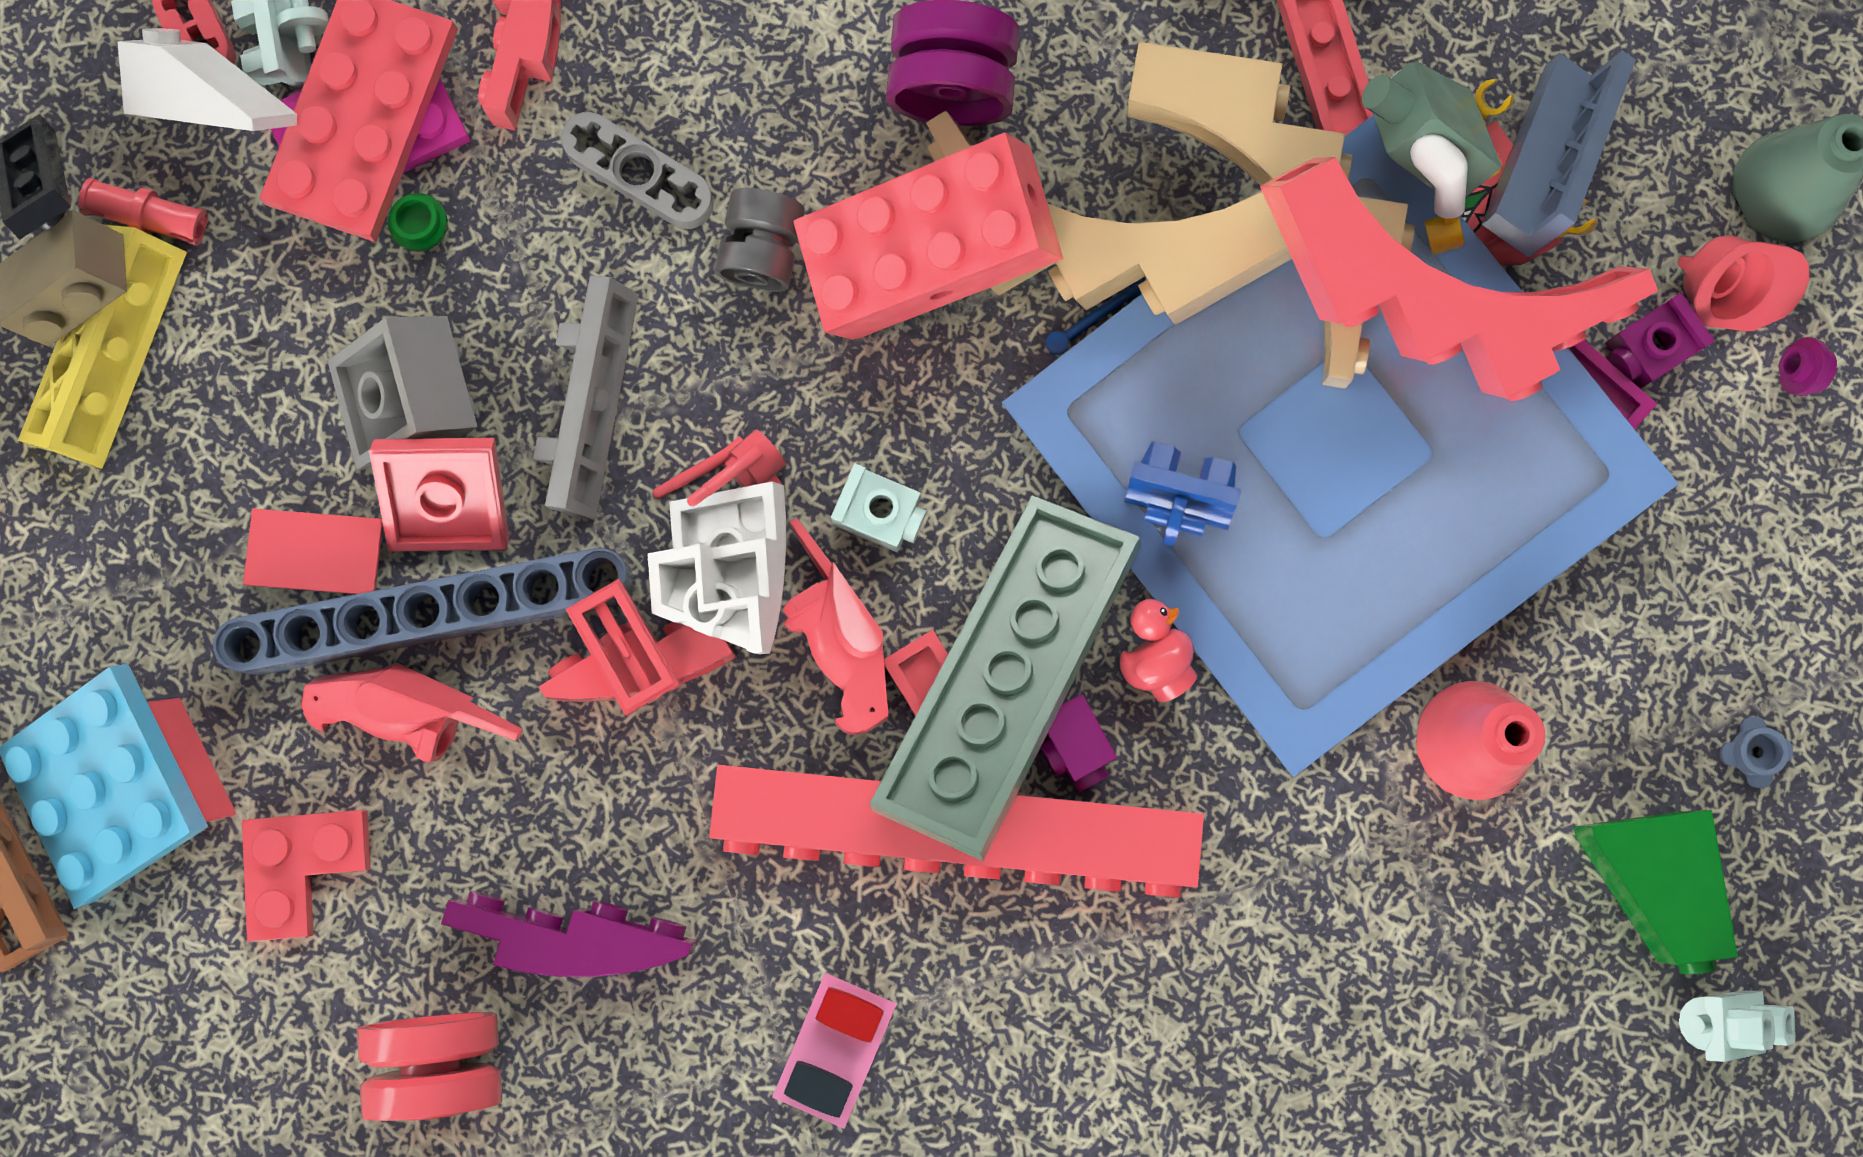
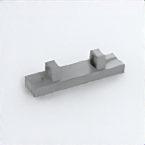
M590 275L581 323L559 324L556 345L564 347L574 354L558 438L537 437L533 456L534 460L545 462L548 466L552 467L545 506L563 512L568 516L586 520H596L639 294L615 279L606 276Z

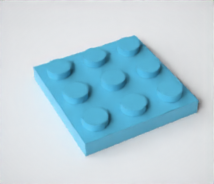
M128 663L108 667L0 746V756L6 771L16 787L32 825L37 831L54 866L58 879L63 885L74 909L100 899L208 828Z

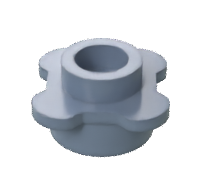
M1755 716L1743 719L1740 723L1739 734L1732 742L1724 743L1720 748V758L1723 764L1735 766L1746 775L1748 784L1754 788L1768 787L1773 781V774L1781 771L1793 756V747L1790 741L1785 739L1779 732L1766 728L1765 721ZM1754 747H1758L1761 750V755L1758 758L1752 755Z

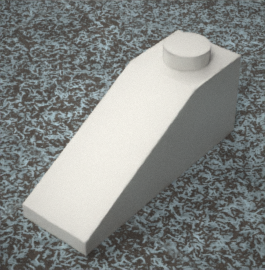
M142 29L143 40L117 41L124 114L249 131L297 126V113L207 43L180 40V30Z

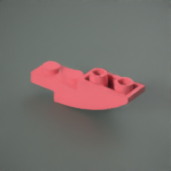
M493 0L499 13L507 16H500L496 23L493 36V47L497 51L492 71L486 70L483 73L478 93L479 103L482 105L493 126L515 131L529 78L552 82L559 48L561 0Z
M627 622L620 625L622 632L652 685L662 680L630 623ZM670 622L663 628L667 636L660 641L656 639L649 628L680 684L705 675L737 658L727 641L708 636L684 624ZM608 633L605 634L599 641L632 697L641 691ZM577 653L560 661L548 670L552 679L539 686L544 697L554 701L598 702L616 700L591 655L582 659L580 654Z

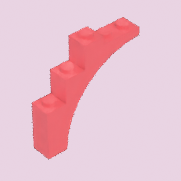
M1314 157L1260 186L1319 320L1338 324L1343 323L1345 327H1352L1376 316L1379 313L1377 306L1379 305L1402 357L1427 362V364H1436L1450 359L1463 348L1481 392L1506 398L1509 401L1520 400L1536 393L1543 387L1541 380L1560 371L1553 351L1563 350L1580 343L1587 336L1585 330L1601 321L1610 323L1632 315L1639 309L1637 302L1658 291L1650 269L1618 266L1577 284L1537 292H1499L1469 285L1427 265L1393 239L1359 200L1336 157Z

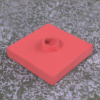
M495 438L373 439L369 453L388 552L507 550L509 531Z

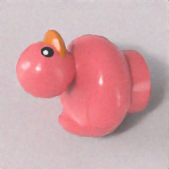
M1147 599L1139 602L1134 607L1130 621L1133 631L1140 638L1145 639V641L1132 652L1122 651L1119 661L1120 670L1124 679L1133 688L1151 691L1158 702H1167L1187 691L1197 679V674L1190 665L1193 660L1194 646L1191 638L1182 630L1171 629L1172 623L1179 615V609L1177 607L1168 608L1163 602L1156 599Z

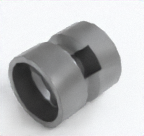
M738 188L733 190L730 195L724 222L726 228L731 231V235L722 238L720 241L714 268L715 274L723 280L740 286L770 292H780L789 289L795 255L788 247L798 242L793 221L804 216L805 207L797 200L773 191L758 188Z

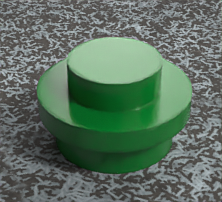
M412 193L400 198L393 205L388 216V228L393 239L401 247L414 252H422L434 248L442 241L447 232L448 218L444 208L435 198L423 193Z

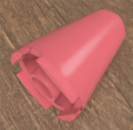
M1484 681L1460 682L1438 692L1424 707L1417 729V755L1426 774L1444 791L1466 799H1491L1510 791L1524 778L1543 749L1545 728L1539 715L1506 689Z

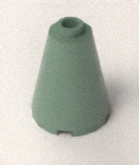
M1841 114L1766 134L1746 148L1734 167L1732 193L1734 200H1737L1740 209L1746 216L1744 219L1748 225L1770 240L1788 243L1806 241L1818 237L1831 229L1842 216L1863 180V118L1852 114Z

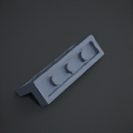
M1621 50L1593 75H1590L1561 53L1545 65L1482 222L1485 228L1528 258L1576 223L1636 60Z

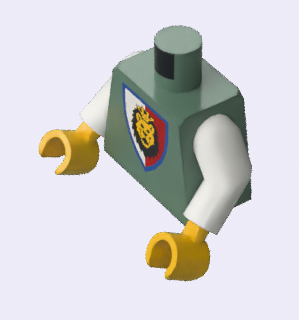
M1418 61L1408 63L1391 78L1381 74L1371 79L1363 91L1362 104L1373 113L1386 152L1392 160L1435 191L1434 212L1439 217L1425 220L1424 223L1432 254L1436 255L1458 249L1464 245V236L1459 216L1464 213L1465 198L1501 169L1502 165L1472 91Z

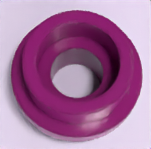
M1803 337L1795 341L1783 353L1779 362L1780 384L1786 392L1797 396H1806L1811 393L1816 394L1824 391L1831 384L1836 374L1837 359L1834 352L1828 349L1823 341L1816 338Z

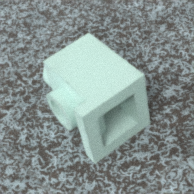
M854 463L831 515V521L833 526L898 553L903 539L914 543L927 510L918 507L921 500L920 492L870 472L865 467ZM883 498L891 502L893 510L889 516L877 518L872 515L870 506L877 499Z

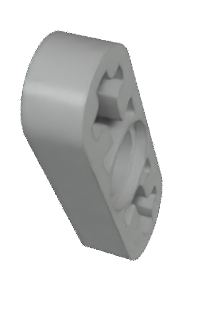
M578 113L565 123L561 133L562 146L570 161L580 169L678 228H697L704 224L711 216L714 205L711 190L705 179L597 113ZM595 129L598 130L597 136L601 144L614 152L608 170L603 168L609 162L602 152L593 147H588L584 153L580 152L581 146L576 139L580 133L589 136ZM619 142L623 143V145L617 149V144ZM641 157L651 161L654 165V173L648 182L642 185H631L623 180L622 170L629 160ZM666 172L672 173L667 180L670 187L676 191L687 194L691 188L696 189L695 196L700 204L696 210L687 206L681 213L677 212L678 206L675 198L661 189ZM659 191L658 199L651 198Z

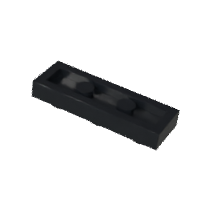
M38 114L0 139V209L2 222L19 240L34 230L45 231L55 226L64 217L66 210L71 207L56 132L41 114Z

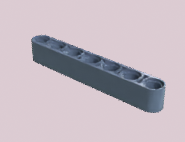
M593 548L236 617L226 621L217 630L213 639V651L216 659L225 668L249 675H266L569 616L566 608L595 593L590 586V577L598 566L603 564L615 565L618 571V579L623 582L629 594L634 587V576L630 566L615 552L606 548ZM546 575L556 576L558 581L556 597L549 603L537 605L532 597V588L535 582ZM488 586H495L499 594V603L496 609L486 616H478L474 609V599L477 593ZM615 597L606 601L609 608L619 605ZM435 598L439 604L437 620L432 625L421 628L416 621L418 605L423 600ZM375 609L380 617L378 630L373 636L362 639L357 631L358 620L364 612ZM315 620L320 629V637L311 649L304 651L299 643V633L306 623ZM255 632L260 640V649L252 660L245 662L240 653V645L248 634Z

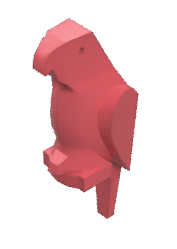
M795 518L790 521L789 526L825 581L817 582L789 600L783 608L787 617L784 621V626L791 632H800L806 635L811 654L817 665L843 691L840 706L843 717L836 718L835 724L837 727L849 735L866 734L886 722L889 716L883 655V631L834 562L833 564L830 562L804 526Z
M400 663L365 671L318 676L304 686L301 708L306 720L312 727L321 732L328 727V724L346 721L375 737L388 741L406 742L413 749L416 758L428 763L439 760L446 753L454 740L459 721L514 741L521 737L523 730L470 702L473 697Z

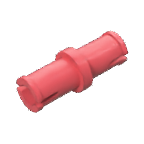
M88 178L83 183L79 194L78 207L81 209V214L93 215L122 223L148 234L154 232L180 239L196 246L201 243L208 223L207 210L202 208L196 209L160 199L156 191L146 188H140L135 192L99 182L97 179Z

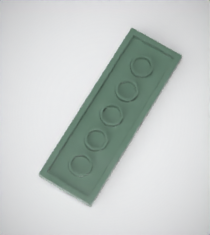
M1033 495L1031 496L869 803L873 812L984 861L1141 548L1139 536Z

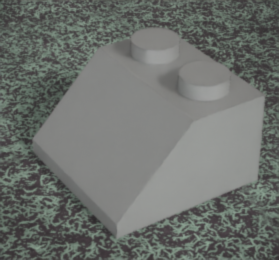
M447 316L386 317L327 360L357 471L372 467L369 449L373 439L461 438L477 428L474 416V402L467 390L459 361V347L453 338Z

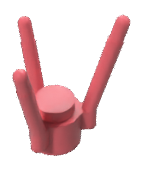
M755 429L745 439L738 436L723 450L656 487L652 495L654 498L660 499L724 464L725 468L687 498L688 505L694 507L733 478L741 487L767 482L782 484L775 474L786 466V462L768 438Z

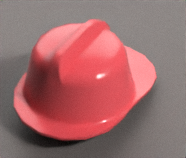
M1732 235L1716 237L1707 242L1694 256H1680L1677 262L1679 267L1685 272L1683 290L1688 300L1694 305V311L1702 323L1711 328L1755 331L1785 318L1794 310L1804 296L1810 279L1809 264L1801 252L1788 246L1748 241Z

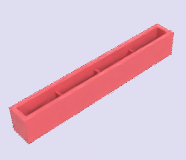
M717 765L709 838L724 840L723 852L759 855L760 843L782 845L784 846L783 858L819 861L821 849L844 852L843 864L879 867L880 856L905 858L903 870L940 873L941 862L965 864L964 876L1000 880L1001 868L1025 870L1024 882L1060 886L1061 874L1085 876L1084 888L1120 892L1121 880L1145 882L1144 894L1181 898L1182 886L1198 888L1204 814L1016 795L984 861H981L873 812L869 803L881 781Z

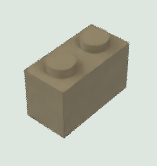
M71 210L64 215L55 226L41 232L0 263V326L49 347L127 292L123 234L75 210Z

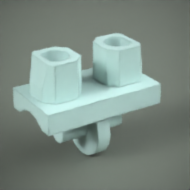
M232 0L233 16L239 28L252 35L258 34L259 40L258 46L247 49L240 55L243 72L263 86L283 82L297 89L303 88L311 68L309 53L316 51L314 37L323 34L329 22L327 12L321 8L309 6L308 0Z
M1737 991L1693 998L1684 1005L1680 1012L1679 1025L1681 1033L1692 1046L1706 1051V1060L1726 1062L1766 1053V1050L1773 1049V1045L1788 1046L1795 1044V1015L1793 1006L1764 1005L1763 991Z

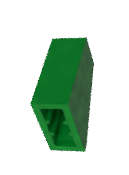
M1688 810L1574 826L1575 838L1657 962L1677 965L1679 974H1700L1717 971L1716 960L1738 957L1712 810Z

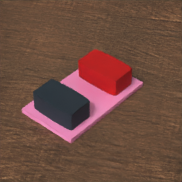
M825 973L772 1098L845 1129L897 1003Z

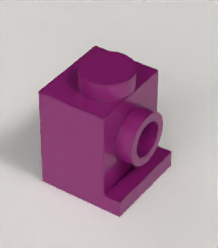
M1679 293L1613 336L1605 344L1611 351L1609 353V362L1641 389L1712 344L1715 340L1683 294ZM1653 334L1657 338L1661 346L1664 348V350H1661L1654 345L1652 340Z
M1081 694L1062 704L1046 736L1047 741L1042 743L1040 747L1053 774L1057 777L1066 773L1070 782H1073L1078 793L1110 776L1105 765L1117 759L1085 697Z

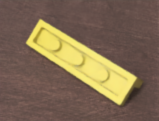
M105 225L123 234L127 292L56 342L18 438L20 442L58 453L100 469L104 466L187 254L186 251L135 227Z

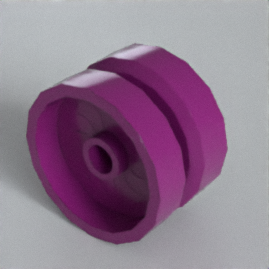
M929 0L902 7L893 15L891 53L897 59L888 67L886 103L895 112L921 122H928L944 111H947L960 126H985L1003 121L1012 115L1016 77L1009 69L1017 63L1020 26L1012 16L994 7L970 1Z

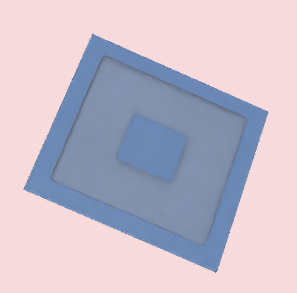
M1374 115L1344 137L1342 153L1352 154L1348 180L1357 196L1408 204L1405 223L1415 225L1411 252L1427 265L1469 285L1499 292H1522L1461 216H1459L1464 236V245L1444 253L1432 254L1424 221L1439 217L1434 212L1435 191L1392 160L1386 152ZM1291 259L1177 325L1172 322L1165 311L1155 316L1143 294H1141L1001 403L1090 518L1140 537L1141 548L1130 569L1153 599L1163 602L1168 608L1177 607L1179 609V615L1173 622L1174 626L1191 638L1195 653L1290 775L1295 777L1679 483L1569 348L1553 351L1560 371L1541 380L1543 387L1539 391L1526 398L1509 401L1506 398L1481 392L1463 348L1450 359L1436 364H1427V362L1402 357L1379 305H1377L1379 313L1362 324L1360 337L1370 339L1369 355L1364 374L1354 373L1353 380L1346 389L1322 385L1325 358L1324 321L1319 320L1297 268ZM1156 441L1175 446L1181 451L1176 472L1199 478L1205 458L1216 457L1235 463V488L1241 489L1228 530L1207 524L1202 536L1179 530L1175 546L1173 547L1162 544L1166 526L1144 521L1147 508L1124 502L1134 462L1141 463L1151 442Z

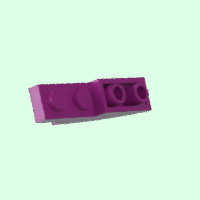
M470 891L467 900L461 898L448 900L441 925L500 941L493 966L524 973L556 977H599L627 974L658 967L694 953L698 941L684 937L687 926L651 917L648 927L627 921L628 909L602 901L593 900L591 910L585 908L573 910L568 929L561 927L563 920L561 915L528 907L524 917L503 911L504 899L477 891Z

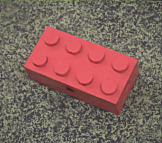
M1006 132L793 221L824 333L851 340L875 333L1064 259L1031 147Z

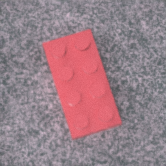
M337 0L294 108V112L297 113V126L287 127L259 199L269 207L377 242L458 29L452 20L392 0Z

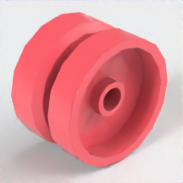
M471 1012L414 1017L358 1027V1060L371 1067H399L397 1071L374 1075L360 1085L361 1118L372 1121L429 1120L481 1110L501 1103L502 1085L500 1069L488 1063H460L461 1059L485 1055L499 1045L497 1013Z

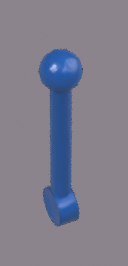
M1141 278L1129 285L1066 331L1050 333L1046 339L1047 350L1053 355L1065 353L1071 340L1129 299L1140 296L1142 293L1138 285L1146 280Z

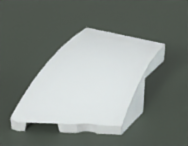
M767 482L716 492L694 507L688 505L687 498L669 502L673 549L648 553L652 614L684 624L708 636L725 640L745 648L746 651L755 654H769L777 629L785 573L786 511L784 485L776 482Z

